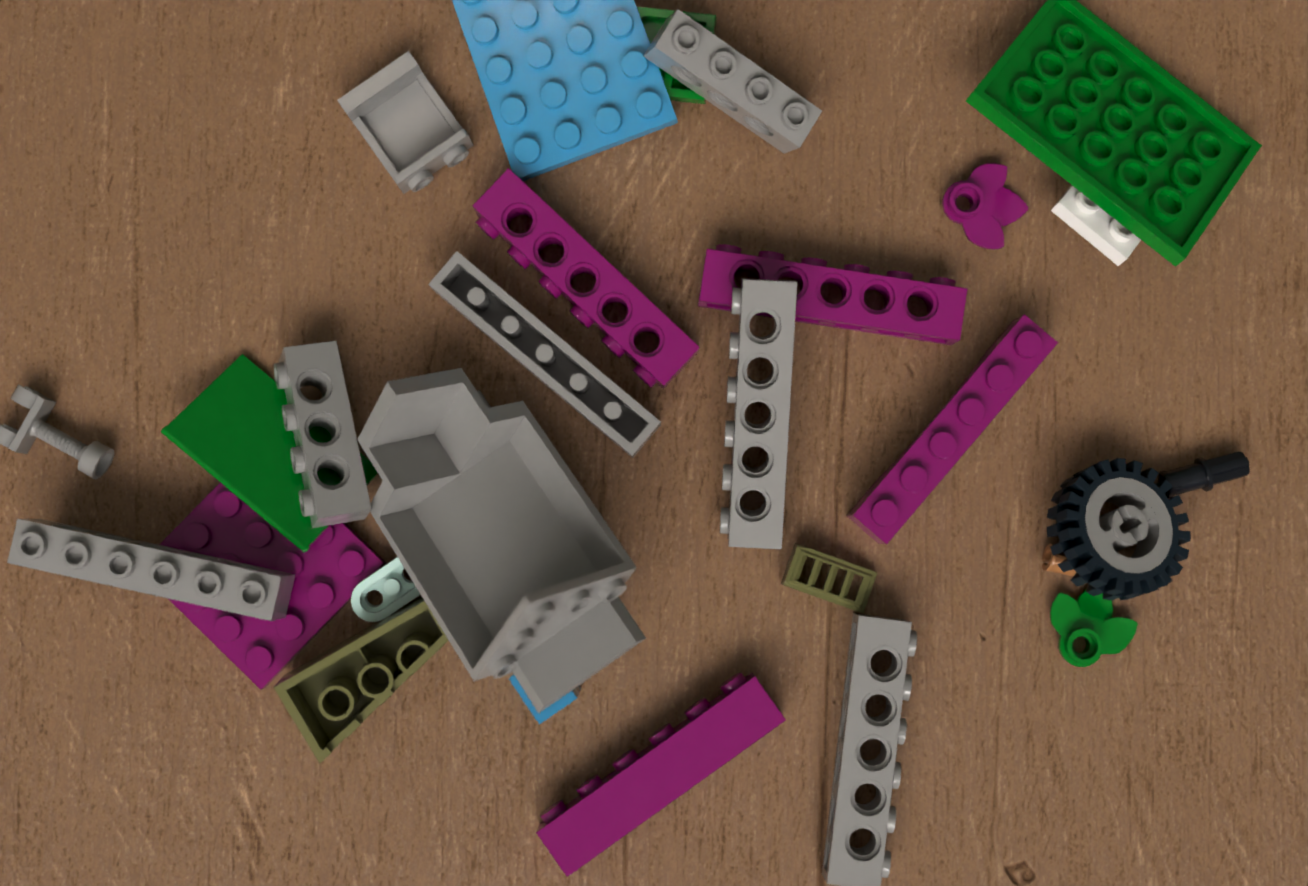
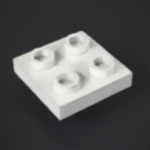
M1072 185L1051 209L1055 215L1117 266L1128 259L1141 241L1140 238Z

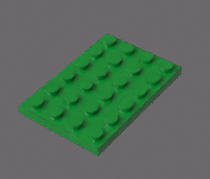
M1047 0L966 100L978 112L1175 267L1186 259L1262 146L1077 0Z

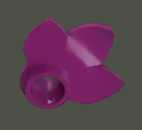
M987 163L975 168L967 181H958L952 184L945 191L942 199L945 215L951 221L962 225L967 239L979 247L990 250L1004 247V234L1001 227L1015 222L1028 211V205L1017 194L1003 187L1007 177V166L1001 164ZM962 196L969 200V210L958 208L956 204L957 197Z

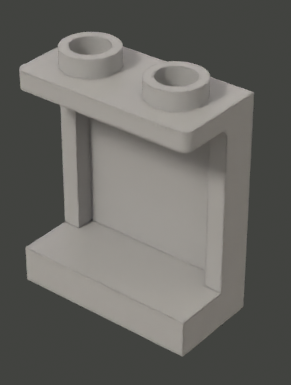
M409 50L337 100L403 194L409 190L417 192L426 187L434 179L432 174L445 165L450 168L459 164L469 155L468 149L474 146L468 133L460 126L435 91Z

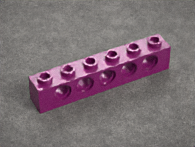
M509 168L472 205L479 216L475 221L478 227L492 240H495L498 236L504 239L511 246L506 251L508 255L524 270L529 265L542 275L538 280L539 284L555 299L562 294L574 305L569 310L570 313L587 329L594 324L603 332L605 336L601 342L618 358L625 353L636 363L637 366L632 371L650 388L657 383L664 389L698 354L700 347ZM518 215H526L533 220L531 228L522 234H517L510 230L511 221ZM557 244L564 249V255L560 261L546 263L541 259V252L547 245ZM581 273H588L596 279L595 287L588 293H578L572 288L573 279ZM613 302L623 304L628 310L626 318L619 323L608 322L603 317V311L608 304ZM642 332H652L658 337L660 344L655 351L642 353L634 345L635 338Z
M718 244L715 250L707 249L698 307L731 312L733 287L738 288L734 282V275L739 271L747 270L752 272L757 279L779 280L783 277H791L798 282L800 292L796 297L795 322L951 346L960 341L968 288L955 287V280L932 277L929 283L912 280L913 274L903 271H887L886 276L870 274L869 267L857 264H845L844 269L827 267V261L810 257L802 258L801 263L785 261L783 254L772 251H759L758 256L741 254L742 249L740 247L726 244ZM827 283L838 286L842 292L841 302L836 304L826 302L820 293L821 286ZM876 290L880 292L884 298V308L882 310H872L867 307L864 302L865 291ZM916 296L924 300L927 306V312L924 317H916L909 312L907 307L909 297ZM766 312L755 314V316L773 318L772 315Z

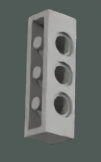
M679 9L665 20L643 56L783 154L801 147L822 112L821 109Z
M337 340L283 347L279 363H274V377L277 388L285 389L287 404L282 405V417L285 430L293 431L296 447L290 448V456L294 473L302 474L305 489L299 490V503L303 517L310 516L312 528L364 520L372 509ZM307 385L314 386L321 391L323 398L309 400L303 396L300 388ZM313 427L326 429L331 436V441L319 443L313 440L309 434V429ZM325 468L335 471L339 476L340 483L334 486L323 484L318 478L317 471Z

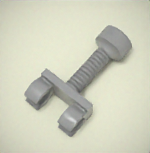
M18 384L11 399L30 409L19 430L6 424H0V444L16 453L28 454L35 439L39 438L77 459L80 472L95 480L99 479L110 467L114 458V450L99 441L86 445L45 423L56 402L27 386L23 387Z

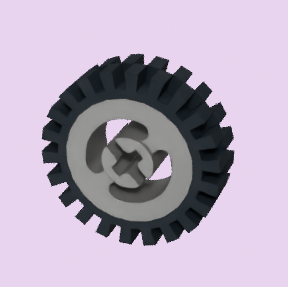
M1116 458L1110 462L1108 459L1100 461L1065 480L1060 485L1062 490L1055 492L1051 501L1058 505L1048 509L1047 518L1057 522L1047 527V537L1058 536L1060 541L1050 546L1052 554L1054 556L1064 552L1067 559L1058 564L1063 573L1074 569L1076 574L1070 581L1077 587L1089 583L1086 593L1092 596L1103 593V599L1112 601L1120 598L1121 601L1159 590L1158 588L1164 587L1173 581L1171 577L1178 575L1183 568L1178 562L1188 557L1189 550L1179 545L1191 541V531H1181L1178 526L1189 522L1187 513L1176 515L1173 507L1183 504L1179 495L1168 499L1165 493L1173 486L1167 479L1156 484L1153 483L1159 472L1153 468L1141 472L1143 465L1141 462L1133 460L1126 464L1125 458ZM1105 502L1120 507L1100 516L1101 508ZM1137 544L1131 558L1116 552Z

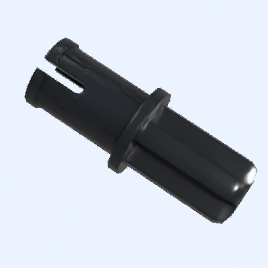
M1235 452L1209 460L1200 457L1194 460V464L1159 472L1158 483L1167 479L1173 486L1165 493L1167 498L1201 488L1204 491H1210L1213 485L1247 476L1250 473V463L1243 452Z

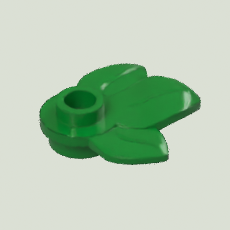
M1086 589L1076 600L1067 594L1059 592L1050 608L1051 624L1060 635L1058 640L1059 652L1066 662L1077 667H1087L1094 664L1101 654L1120 653L1133 639L1138 625L1136 621L1128 618L1113 617L1112 601L1103 599V593L1092 596L1086 593ZM1081 636L1084 638L1086 646L1082 652L1077 653L1073 648V642L1077 637Z

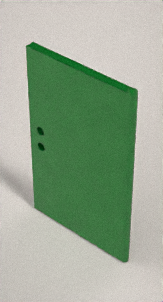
M242 354L175 419L163 427L161 433L305 553L329 526L312 528L310 516L303 517L301 512L299 490L305 489L302 474H295L291 463L290 448L296 447L293 431H286L284 427L282 405L287 404L285 389H278L276 382ZM313 427L312 430H309L313 440L319 443L331 441V436L326 429ZM360 453L366 485L368 486L378 475V472L371 461ZM326 468L317 471L318 478L323 484L334 486L340 483L339 476L335 471Z

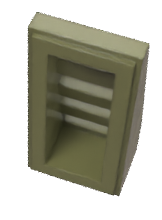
M795 543L781 584L864 613L877 572ZM809 557L814 559L805 584L799 582V578L806 558ZM826 563L830 565L823 588L819 589L815 587L822 564ZM840 568L845 570L846 573L839 593L836 595L830 592ZM857 574L862 576V580L855 600L852 601L847 599V595L854 575Z

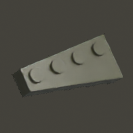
M421 596L384 620L372 624L285 674L274 686V689L318 762L321 763L375 709L382 705L396 689L449 640Z

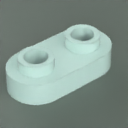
M398 557L363 579L354 588L351 596V605L356 615L368 622L384 620L421 595L413 581H409L404 577V567ZM372 590L379 591L383 596V602L380 605L370 604L367 600L368 592Z

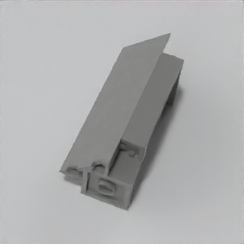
M462 368L387 381L357 439L382 479V483L370 503L372 509L370 513L473 681L475 682L491 675L498 679L512 671L539 714L646 639L619 598L627 588L625 585L626 581L637 567L523 401L491 407L481 391L475 389Z

